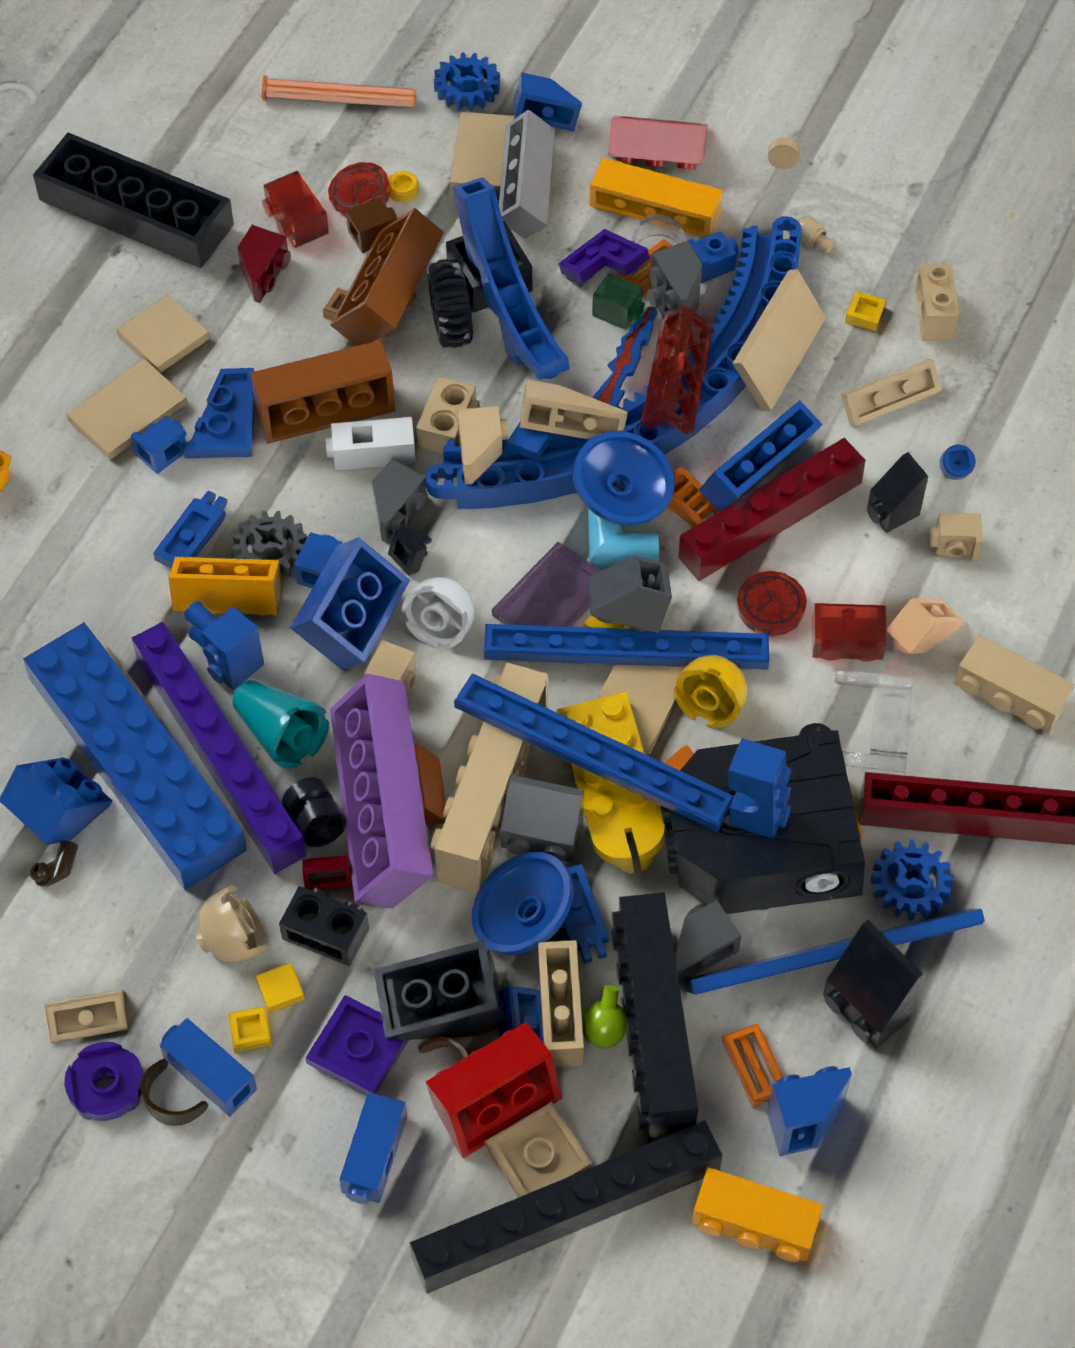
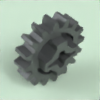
M262 511V518L257 519L255 516L250 515L249 525L240 523V533L233 534L234 545L232 549L234 558L279 560L280 573L283 572L288 577L292 576L291 567H294L307 540V535L303 532V525L301 523L294 525L292 515L282 519L280 511H276L273 517H269L266 511ZM288 538L293 542L292 547L288 544ZM249 544L252 545L253 552L251 554L248 551Z

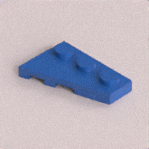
M254 368L220 369L207 398V406L203 415L198 418L194 426L195 432L193 437L184 448L185 458L253 457L255 398L250 373L255 372Z

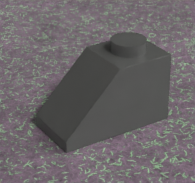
M718 900L708 905L699 904L687 913L684 919L675 953L679 984L684 982V979L693 977L739 952L741 934Z

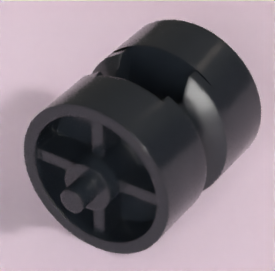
M316 777L304 778L292 784L285 791L282 797V805L302 834L305 845L309 847H323L341 836L345 830L346 818L333 800V796L323 780Z

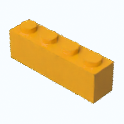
M602 158L590 184L591 207L704 238L712 235L722 210L723 190L606 158Z

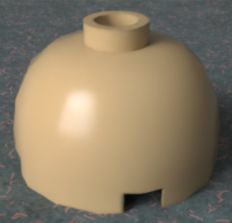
M229 885L216 892L204 903L199 912L198 926L200 931L196 933V938L204 952L208 953L211 951L216 958L228 963H242L264 953L267 950V944L260 946L258 937L262 938L265 936L260 920L247 898L239 901L234 893L240 890L233 885Z

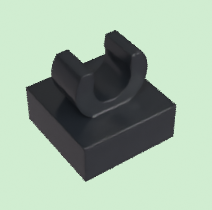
M404 525L395 529L388 555L410 576L420 571L423 559L428 554L426 544L431 543L432 539L424 531H418L414 534Z

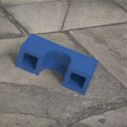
M741 738L728 769L729 789L736 791L730 805V826L774 839L779 826L785 827L791 810V806L787 805L791 792V787L787 786L791 768L786 767V751Z

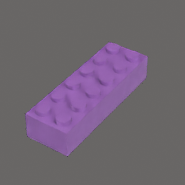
M367 674L330 708L343 814L346 818L345 830L355 903L393 909L433 876V861L430 857L428 828L425 823L423 795L418 776L419 766L416 761L413 742L414 732L411 728L409 700L406 695L405 682Z

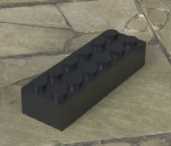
M69 132L66 133L33 174L40 201L199 268H202L234 225L229 198Z
M665 892L619 897V909L612 912L613 950L617 951L618 962L616 963L618 985H622L623 997L621 998V1006L626 1014L628 1033H626L628 1055L633 1058V1069H631L634 1093L638 1092L639 1130L646 1129L648 1142H654L697 1124L699 1110Z

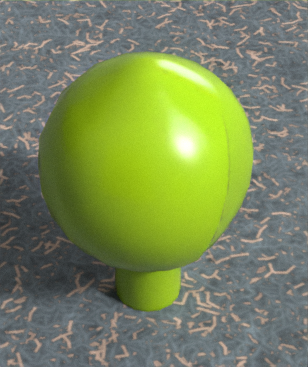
M605 985L602 1001L592 1004L582 1017L584 1036L599 1049H606L617 1045L622 1041L627 1031L626 1014L621 1006L617 1004L619 988L614 985Z

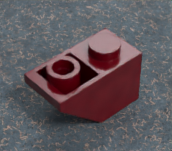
M251 225L237 249L240 268L255 302L261 303L266 293H270L273 290L280 271L287 268L291 252L288 251L286 236Z

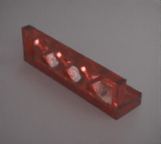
M686 305L667 314L661 320L641 424L650 430L665 422L670 423L685 435L694 430L713 325ZM692 325L700 330L698 341L691 329ZM687 349L690 350L695 361L694 367H691L687 358ZM682 375L685 376L690 388L688 394H686L681 382ZM677 402L681 405L684 418L675 413Z

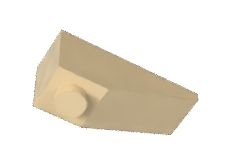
M526 379L520 408V428L589 440L601 433L624 431L627 411L561 385Z

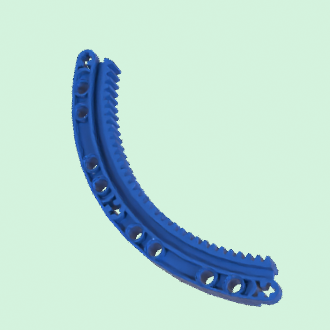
M789 216L777 218L773 222L771 235H758V226L743 229L736 277L733 278V285L729 288V296L725 297V305L720 307V314H716L715 322L709 324V332L704 331L702 341H696L695 349L690 348L688 350V357L682 356L680 358V365L673 364L671 373L666 371L663 373V381L655 379L653 388L646 385L644 387V395L635 392L633 401L627 398L623 399V408L620 406L617 408L627 411L624 432L634 433L649 440L665 455L700 432L723 412L746 387V384L732 363L788 270H797L801 225L797 219ZM784 230L789 231V239H783ZM553 433V438L538 461L508 450V440H502V454L471 485H465L461 447L460 445L455 446L453 439H449L446 446L443 447V464L430 467L426 473V489L429 495L437 499H457L458 509H484L529 504L577 493L573 482L574 462L580 449L589 439ZM439 478L445 479L443 485H437ZM454 478H457V486H453Z

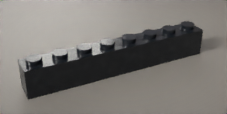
M706 1120L411 1241L412 1260L426 1294L699 1181L704 1178L707 1167L720 1171L723 1155Z

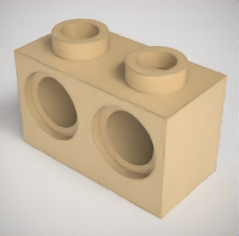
M952 264L920 265L915 295L922 341L954 340L960 313Z
M437 377L416 427L417 447L419 449L443 454V447L446 446L449 439H453L455 446L460 445L457 409L480 407V401L476 400V386Z

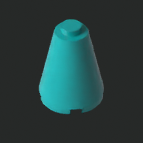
M248 680L240 684L234 692L232 700L234 709L270 758L284 769L299 767L303 764L299 760L307 754L313 757L323 745L329 731V721L325 719L324 713H327L326 710L319 704L256 680Z

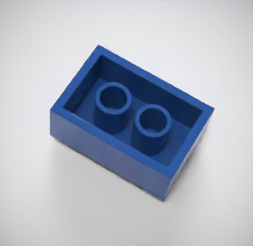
M360 537L337 545L290 629L341 670L363 664L367 660L410 579Z

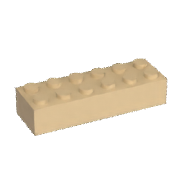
M506 662L502 675H495L494 684L548 708L547 673ZM480 719L479 725L482 727L479 735L473 734L469 742L467 755L470 758L467 766L461 765L457 773L455 786L458 789L455 797L449 796L443 812V818H446L442 829L437 828L431 842V850L435 851L433 867H436L437 882L473 893H478L484 883L501 838V825L510 776H524L535 745Z

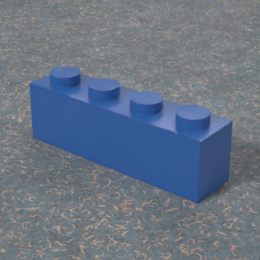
M799 400L714 471L699 488V491L720 512L740 500L807 443L823 424Z

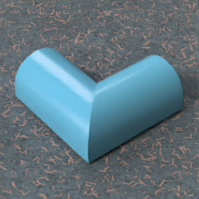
M588 508L589 569L608 568L633 555L659 562L658 532H623V525L606 521Z

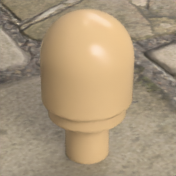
M806 216L798 219L801 225L800 241L807 247L812 249L819 247L825 253H829L835 243L826 237L827 231L824 229V226L811 217Z

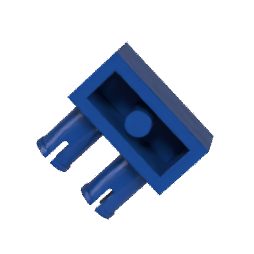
M200 601L193 602L185 610V619L193 624L188 632L189 638L203 648V653L208 661L207 671L217 683L221 684L224 682L234 691L240 684L265 665L258 627L234 606L219 618L210 612Z

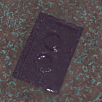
M557 542L492 608V616L507 625L572 627L590 608L589 577L601 570L560 542Z

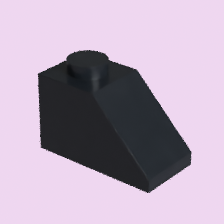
M909 452L903 454L870 489L867 513L874 523L879 524L886 533L920 516L929 476Z

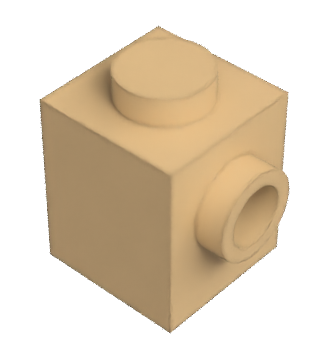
M382 640L364 676L372 674L404 681L406 693H409L416 678L415 653Z

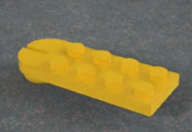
M627 692L557 709L558 714L644 753ZM571 763L577 788L584 790L583 810L596 853L604 861L615 865L620 870L635 873L625 835L631 833L637 848L641 870H646L652 863L654 856L661 850L666 838L665 824H663L660 805Z

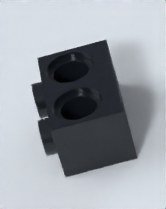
M298 886L279 922L282 940L351 966L369 930L367 912L359 905L349 901L342 903L331 899L326 892L317 888L309 890ZM309 912L317 914V916L311 920H304L301 918L304 914ZM341 926L352 928L349 932L343 934L335 932Z

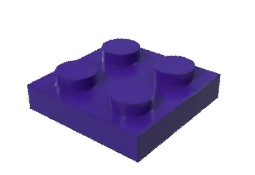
M344 995L305 1057L306 1064L366 1095L368 1092L376 1094L409 1040L387 1041L382 1014Z

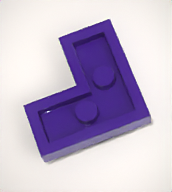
M603 229L558 264L561 274L583 284L605 266L628 276L648 261L650 256L648 248Z

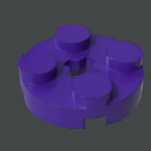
M98 1042L83 1048L78 1053V1058L73 1062L72 1066L69 1064L64 1077L65 1091L72 1106L83 1118L99 1121L112 1120L138 1107L141 1096L140 1082L144 1072L139 1059L133 1052L131 1053L115 1042ZM108 1073L111 1079L115 1078L114 1083L110 1084V1087L106 1089L94 1086V1082L100 1081L101 1074Z

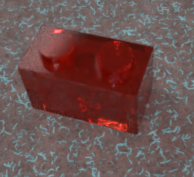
M298 171L263 185L265 199L262 200L263 208L268 217L273 216L275 218L280 234L288 237L294 248L329 234L327 212Z
M814 604L812 616V658H823L829 661L858 659L863 662L883 660L887 643L886 605Z

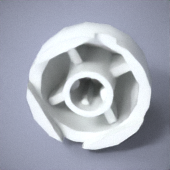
M440 576L425 579L410 591L402 605V613L405 611L408 618L405 623L408 630L418 640L431 647L437 648L438 643L450 644L447 648L456 646L467 635L474 620V604L469 592L460 583L451 578Z

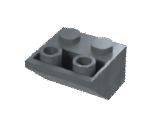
M688 241L652 253L651 268L648 270L650 289L647 290L649 302L652 307L658 308L666 330L672 331L678 342L684 340L698 309L702 263Z
M633 555L590 576L588 580L591 616L604 623L611 624L616 622L628 625L639 632H646L648 630L659 633L672 599L666 563Z

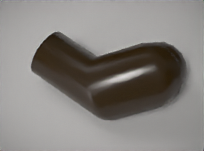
M67 840L61 841L55 860L48 864L44 862L40 864L35 863L31 867L30 877L38 886L49 887L67 878L71 873L78 845Z

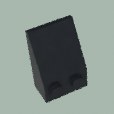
M867 920L861 925L826 979L823 996L826 1004L834 1013L842 1014L851 1023V1028L859 1039L864 1042L869 1041L877 1049L909 1022L924 974Z
M485 940L373 969L387 1041L432 1039L435 1037H469L508 1027L494 959Z

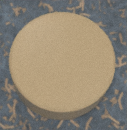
M778 138L770 143L768 160L774 167L788 169L795 166L799 161L800 148L793 139Z

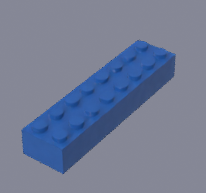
M85 622L23 658L29 680L184 890L247 851L242 829Z

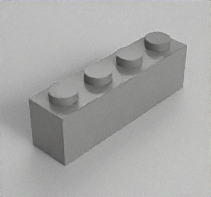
M530 110L525 111L506 125L499 197L502 220L506 221L509 228L524 239L547 226L555 129Z

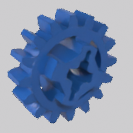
M462 52L458 59L451 55L449 56V63L441 61L440 69H435L434 92H437L438 100L445 99L446 107H450L453 104L457 105V111H461L463 106H467L468 110L472 112L475 105L483 109L485 108V101L493 103L495 101L494 94L500 93V72H497V65L495 63L489 64L488 57H484L481 60L477 59V53H473L471 57H466V54Z
M910 839L908 847L903 848L902 844L897 841L894 843L893 852L884 848L881 853V859H875L872 870L875 872H872L870 883L876 885L873 896H883L881 907L886 909L892 905L895 907L894 916L896 917L902 911L908 912L909 920H914L916 912H920L925 919L929 918L931 907L939 912L942 909L943 900L948 901L951 893L949 887L952 886L954 879L952 875L948 874L951 865L949 862H939L942 855L940 850L933 854L929 853V843L925 842L920 849L916 848L914 840ZM888 871L891 873L890 878L894 881L892 886H890L887 878ZM932 873L935 877L936 888L933 887L934 881L929 877Z

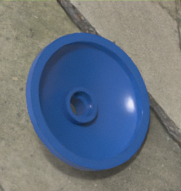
M609 431L596 435L582 446L574 462L573 482L580 499L594 514L611 523L634 526L650 522L666 509L672 498L674 475L670 463L657 446L637 434L624 431ZM613 487H618L622 492L615 490Z
M544 852L523 853L512 857L498 866L484 881L474 900L472 926L478 940H485L488 949L500 955L523 954L537 948L538 942L548 941L561 927L572 905L574 886L572 876L567 867L555 856Z

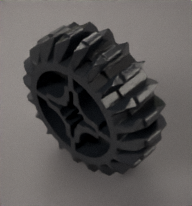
M442 259L430 263L427 269V282L438 341L443 348H458L470 344L473 339V323L469 293L462 266L457 259Z

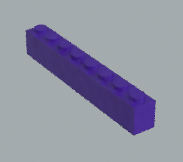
M161 622L131 637L139 664L272 872L276 874L307 857L302 834L165 624Z

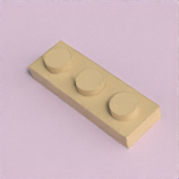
M926 359L843 392L841 397L849 424L857 426L942 391L934 360Z

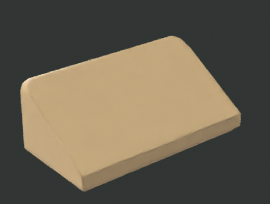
M123 989L50 1001L44 1005L51 1043L128 1029Z

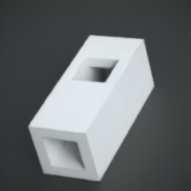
M412 417L331 423L332 437L325 438L327 458L334 457L335 471L385 467L391 459L403 465L416 464Z

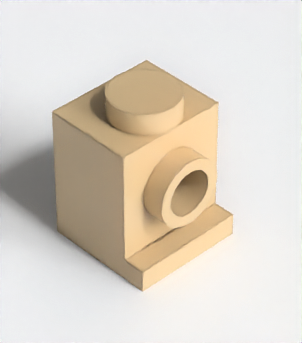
M939 513L936 527L930 528L929 535L930 547H936V555H948L950 557L971 556L972 562H978L983 545L981 514Z

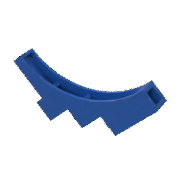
M484 177L453 187L467 257L480 271L487 306L499 318L505 352L517 365L525 364L539 380L551 379L558 376L559 373L569 370L568 357L555 342L545 326L519 271L502 220L495 188Z

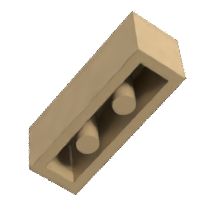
M978 635L959 664L954 682L967 694L977 695L992 703L998 710L1009 712L1024 720L1032 728L1042 729L1047 733L1051 732L1069 703L1075 686L1074 683L981 635Z
M576 940L538 942L543 1044L551 1053L554 1067L583 1066L584 1042Z

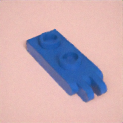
M207 491L201 500L194 498L153 552L155 561L172 568L175 557H197L224 521L226 512L223 510L227 505V499L219 496L215 501L216 494L211 491Z
M582 864L569 867L567 869L572 876L574 895L570 911L562 926L567 940H576L577 951H580L583 962L586 964L592 962V955L589 949L591 947L595 948L598 959L607 957L604 943L609 942V937Z

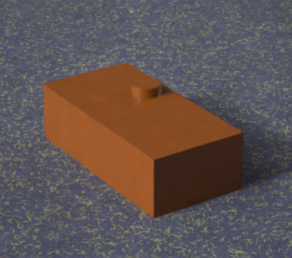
M413 208L381 229L330 326L355 346L373 342L394 330L405 309L416 298L414 291L444 231L416 208Z
M381 340L250 373L256 411L267 444L331 428V423L355 422L396 411L392 369Z

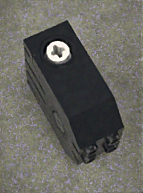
M838 730L808 734V737L804 734L754 741L786 751V767L791 768L787 784L788 787H791L787 805L791 806V810L785 827H778L774 839L730 826V812L719 831L716 832L661 806L663 824H665L666 829L665 841L667 843L670 874L677 873L679 887L704 904L708 905L718 900L726 914L831 900V897L832 899L863 895L865 859ZM739 744L698 749L680 771L735 796L736 791L729 789L728 769Z

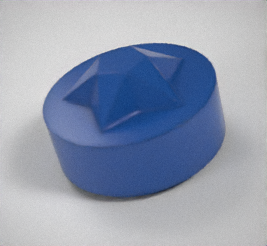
M956 444L950 446L942 453L939 463L940 469L946 477L953 480H961L974 470L976 460L971 449L967 446Z

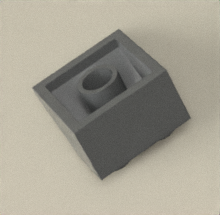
M511 775L501 825V847L518 855L528 852H544L555 856L561 862L573 863L583 826L584 790Z

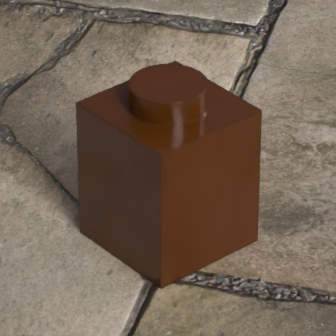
M381 197L346 211L348 233L361 253L370 250L381 229L397 220L393 208H387Z

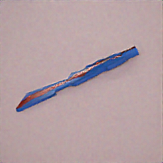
M646 307L639 320L629 326V332L621 338V345L616 347L617 356L607 364L612 374L592 398L618 407L625 394V390L620 388L626 377L634 375L641 359V350L643 346H648L653 332V321L658 313L654 307Z

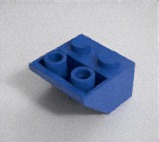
M65 757L16 765L0 796V802L46 845L60 843L63 840H72L110 807L113 801L102 791L99 784L89 780L78 770L77 765L73 761Z
M836 1066L825 1067L818 1070L815 1075L801 1078L799 1075H788L772 1085L767 1115L779 1156L818 1148L845 1102L852 1076L850 1067L838 1069Z

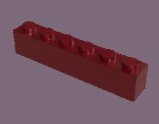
M845 437L681 534L678 558L698 581L703 580L862 484L866 460Z
M865 772L860 792L859 823L864 826L1075 845V791Z

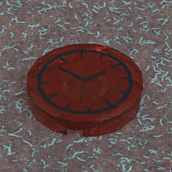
M359 162L345 167L335 175L330 182L328 195L335 211L340 212L341 216L346 218L347 210L381 197L386 204L392 190L388 175L382 167L374 163Z
M765 571L758 572L745 580L739 588L736 607L739 618L748 628L753 631L755 629L762 631L763 634H769V636L786 634L798 627L805 614L807 598L803 587L793 577L782 572Z

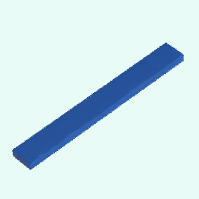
M485 624L484 660L686 667L690 662L699 657L717 655L730 660L739 669L768 670L769 634L678 630H660L659 633L648 630L646 632H639L634 629Z
M473 673L454 700V708L716 832L719 831L730 812V805L734 798L733 795Z
M971 908L881 930L880 932L896 946L981 925L985 922L982 909ZM853 938L684 979L686 989L690 994L697 995L839 960Z

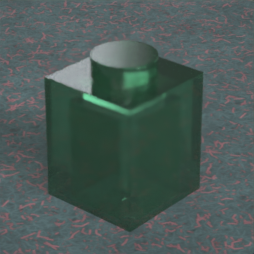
M608 273L593 294L592 316L627 331L633 320H639L644 311L645 303L642 302L643 287Z

